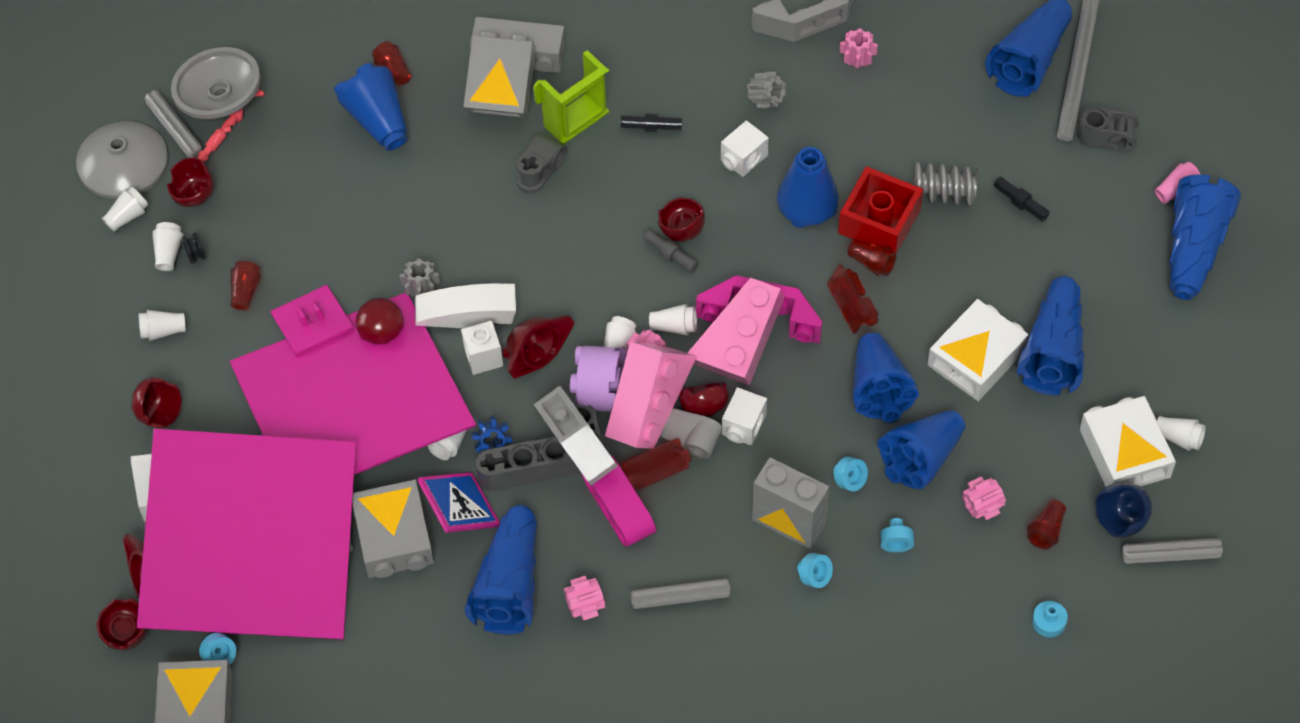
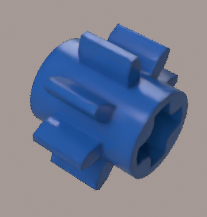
M493 415L490 421L485 423L479 419L478 424L480 428L478 432H471L472 439L480 440L475 445L477 453L483 449L503 447L505 443L513 441L511 435L503 434L509 428L508 423L503 422L499 425ZM491 432H496L497 437L493 438V442H487L486 438L490 437Z

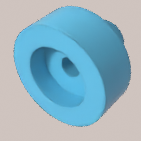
M844 457L833 469L835 482L838 487L848 491L860 490L868 477L867 465L860 459Z
M891 519L890 526L880 532L881 548L888 552H905L914 547V531L907 526H903L902 519Z
M809 553L798 563L797 571L804 585L822 588L829 583L833 573V566L828 556Z
M1044 601L1035 608L1032 625L1038 634L1049 638L1056 637L1065 630L1068 615L1061 604L1055 601Z
M213 633L202 641L199 654L203 661L228 660L230 665L236 657V645L225 634Z

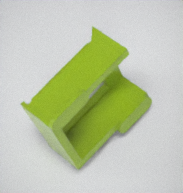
M588 50L583 52V79L562 94H559L545 79L538 80L533 86L535 102L537 104L542 103L544 127L563 145L609 113V110L606 108L605 74L609 70Z

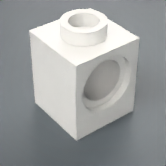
M746 120L721 141L722 163L727 169L736 171L742 177L745 176L768 156L769 138Z
M492 320L461 329L463 348L472 375L503 367L501 346Z
M737 387L722 417V435L732 442L746 443L752 446L767 415V398Z

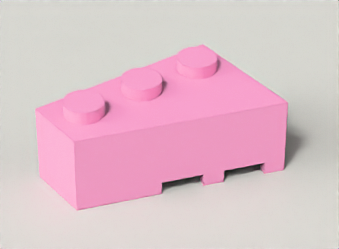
M750 278L689 350L688 354L697 356L693 365L750 386L785 298L781 288Z
M630 342L605 436L636 448L654 449L697 356L667 346Z

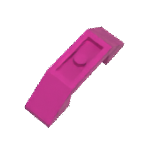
M736 275L698 294L696 298L697 317L713 323L750 278ZM761 281L781 288L785 298L778 315H791L789 320V337L804 343L815 342L820 344L822 320L800 290Z

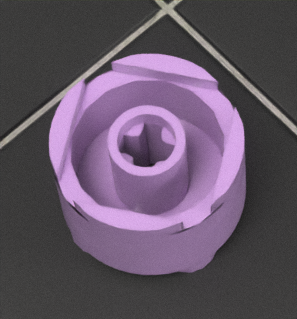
M602 346L576 347L575 364L578 365L577 374H572L570 378V392L576 393L575 403L578 402L579 406L588 407V405H591L595 411L599 412L612 411L627 356L625 348Z

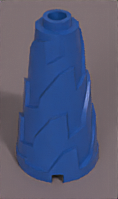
M1049 0L1037 8L1025 21L1016 25L1005 38L991 49L986 57L985 67L990 79L994 75L999 80L995 84L998 88L1010 95L1019 97L1029 96L1032 91L1035 90L1036 92L1044 80L1046 71L1053 61L1052 57L1060 45V38L1072 20L1070 4L1066 0Z
M1197 174L1185 176L1179 180L1174 203L1175 218L1172 231L1174 241L1170 257V289L1174 292L1175 297L1182 300H1191L1200 293L1209 270L1212 271L1219 246L1224 243L1231 218L1235 217L1241 199L1239 189L1232 183L1218 178L1217 185L1209 183L1211 175Z
M1061 276L1050 283L1045 300L1041 301L1038 316L1032 327L1027 345L1023 347L1018 361L1017 373L1018 377L1020 374L1023 375L1022 383L1031 390L1046 395H1060L1063 388H1068V393H1071L1081 385L1083 380L1085 354L1082 351L1083 328L1081 327L1082 304H1080V286L1071 277Z
M516 505L510 508L505 516H502L498 530L491 542L487 555L483 558L474 586L466 600L465 614L475 626L478 619L485 622L483 630L504 635L524 632L526 623L529 627L532 623L535 589L533 576L536 562L534 548L538 523L535 520L536 516L526 506Z

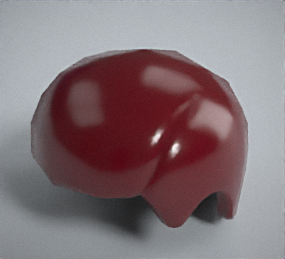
M195 157L185 158L170 169L172 181L167 184V188L176 204L185 207L201 205L212 194L215 184L214 178L203 160Z
M679 197L671 200L663 209L658 211V225L662 233L672 241L685 242L694 239L701 233L705 224V212L702 205L691 198Z
M382 297L368 300L361 305L356 315L355 323L359 336L362 340L375 345L389 343L399 335L404 327V319L400 308L393 301Z
M150 377L144 379L137 385L132 394L131 410L139 422L151 427L166 428L173 424L180 414L182 404L180 390L177 385L161 378Z
M711 383L682 388L678 396L682 409L686 412L705 417L715 415L725 407L728 401L729 394L726 384L722 383L723 386H720L719 383Z
M132 598L114 599L100 612L96 627L99 638L109 648L129 650L135 648L145 639L148 629L137 628L139 603Z

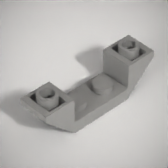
M780 0L763 2L757 7L752 8L751 27L755 32L795 42L846 22L855 0H823L821 3L809 8L799 9L791 15L788 14Z
M558 386L533 404L590 485H593L618 467L561 386Z

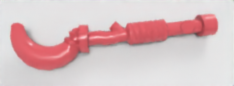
M258 89L254 97H262L265 93ZM243 109L229 115V118L225 120L222 127L216 129L205 143L206 147L204 150L199 152L198 159L208 160L209 154L212 151H216L221 142L226 138V133L232 131L231 126H234L236 122H240L243 119Z

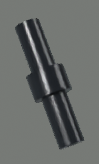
M645 114V117L621 116V128L645 129V132H657L658 129L682 130V118L658 117V114Z
M1002 177L995 181L994 187L1009 197L1014 206L1020 210H1027L1042 222L1047 219L1050 211L1034 201L1029 192L1023 188H1016Z

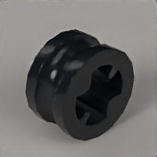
M193 233L189 239L185 236L181 238L191 264L195 263L197 258L206 259L197 233Z

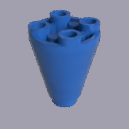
M372 63L362 65L357 69V75L349 80L340 82L334 87L337 100L379 145L384 146L387 151L395 150L404 145L408 138L393 74L386 66L374 67Z
M805 147L796 155L779 186L777 203L782 214L791 221L793 226L804 228L810 225L821 224L835 216L839 201L838 190L822 152L815 147Z
M868 333L859 339L856 351L853 385L854 407L857 413L867 418L882 419L886 423L895 422L918 398L917 384L886 339L878 333Z
M953 410L942 411L896 427L878 439L877 445L886 466L885 474L887 478L895 484L901 482L912 489H923L931 483L965 430V422L960 414Z

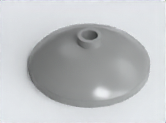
M232 47L208 49L192 56L177 70L171 83L172 98L176 106L183 113L199 119L226 117L242 109L255 96L261 82L260 69L256 60L241 49Z
M135 121L113 122L98 128L83 141L76 157V169L84 186L92 193L109 199H118L123 190L128 191L131 187L140 194H143L159 182L168 165V150L162 136L152 127Z

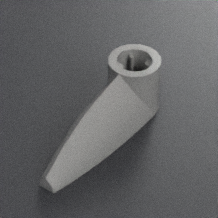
M673 408L660 436L683 447L694 456L709 459L722 431V426L711 418Z

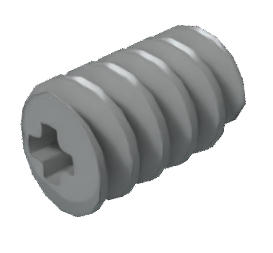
M916 162L914 185L923 189L922 200L927 193L930 202L934 203L937 196L941 195L943 204H947L950 196H953L955 204L959 205L962 198L966 197L968 206H972L976 197L978 168L974 176H972L969 166H966L962 174L959 175L957 165H953L948 174L944 164H940L937 172H934L932 163H928L925 170L922 171L920 163Z

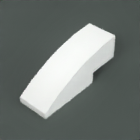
M492 283L456 286L426 292L415 297V326L467 328L491 320L492 323L512 324L516 313L515 284Z

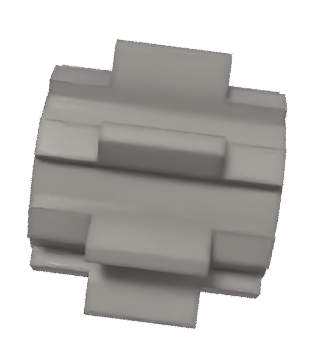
M776 72L755 73L754 77L750 79L751 82L746 86L748 89L747 97L749 100H752V103L757 104L759 109L778 107V103H781L783 101L782 98L786 96V83L780 80L781 77L776 76Z
M419 258L416 259L417 261H410L405 264L406 269H404L403 274H400L401 285H404L407 296L414 297L434 291L436 285L440 284L439 273L435 272L433 262H424Z

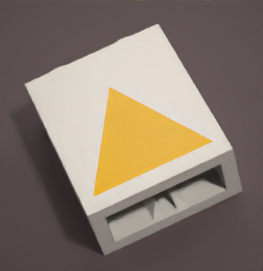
M976 299L930 348L927 365L979 402L1021 356L1023 347L1027 345L1029 334L1019 324L1010 322L1000 315L993 306L986 305L979 299Z
M1145 396L1135 399L1132 397L1124 398L1117 404L1104 408L1102 406L1093 407L1086 413H1083L1079 430L1105 487L1114 483H1131L1143 486L1171 478L1176 461Z

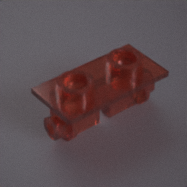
M840 264L828 281L827 286L853 334H856L864 323L867 326L875 325L879 321V313L869 297L860 298L865 295L866 291L857 273L852 272L851 269L845 270L843 265Z
M676 438L619 463L634 490L638 491L690 468L688 463L691 462V457L687 450L683 451L680 439Z

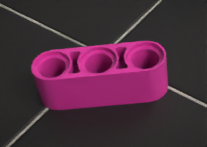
M610 455L618 467L593 485L589 484L583 474L582 477L621 543L625 547H629L656 533V527L651 515L615 458Z

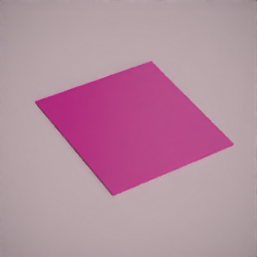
M406 293L389 299L400 308L404 319V327L399 335L387 344L375 345L361 339L355 323L357 311L346 315L354 330L299 356L295 355L288 341L284 339L230 360L232 369L263 436L356 442L354 475L476 426V423L426 327L415 326V306Z
M154 429L137 628L343 640L356 442Z

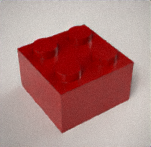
M866 166L840 211L838 234L895 257L921 210L923 189Z

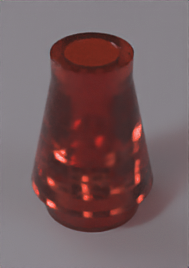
M386 41L373 50L374 65L389 68L397 86H403L411 80L412 74L409 72L397 45Z
M857 239L851 242L847 252L849 257L854 258L876 276L881 274L887 276L892 271L897 258L896 253L892 252L888 246L862 242Z
M239 261L230 270V306L234 309L245 311L249 309L250 302L262 275L259 273L260 267L258 265Z
M1050 500L1046 507L1028 525L1027 538L1033 546L1046 550L1058 543L1063 518L1067 511L1066 506L1062 502Z

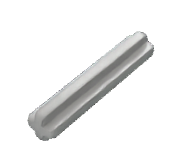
M153 90L151 93H147L145 95L146 104L187 157L196 158L199 156V152L203 151L201 144L160 92Z
M1219 538L1124 544L1122 548V558L1126 564L1220 558L1223 553L1222 542Z
M723 578L632 590L630 597L632 607L640 609L727 598L731 594L728 579Z

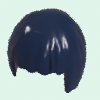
M1114 483L1103 488L1095 500L1097 518L1100 524L1113 537H1129L1138 533L1146 526L1152 515V501L1142 487L1135 484Z

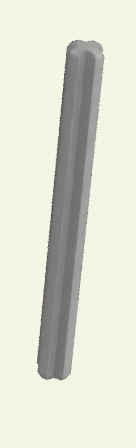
M1083 0L1057 132V139L1060 141L1070 142L1073 140L1099 0Z

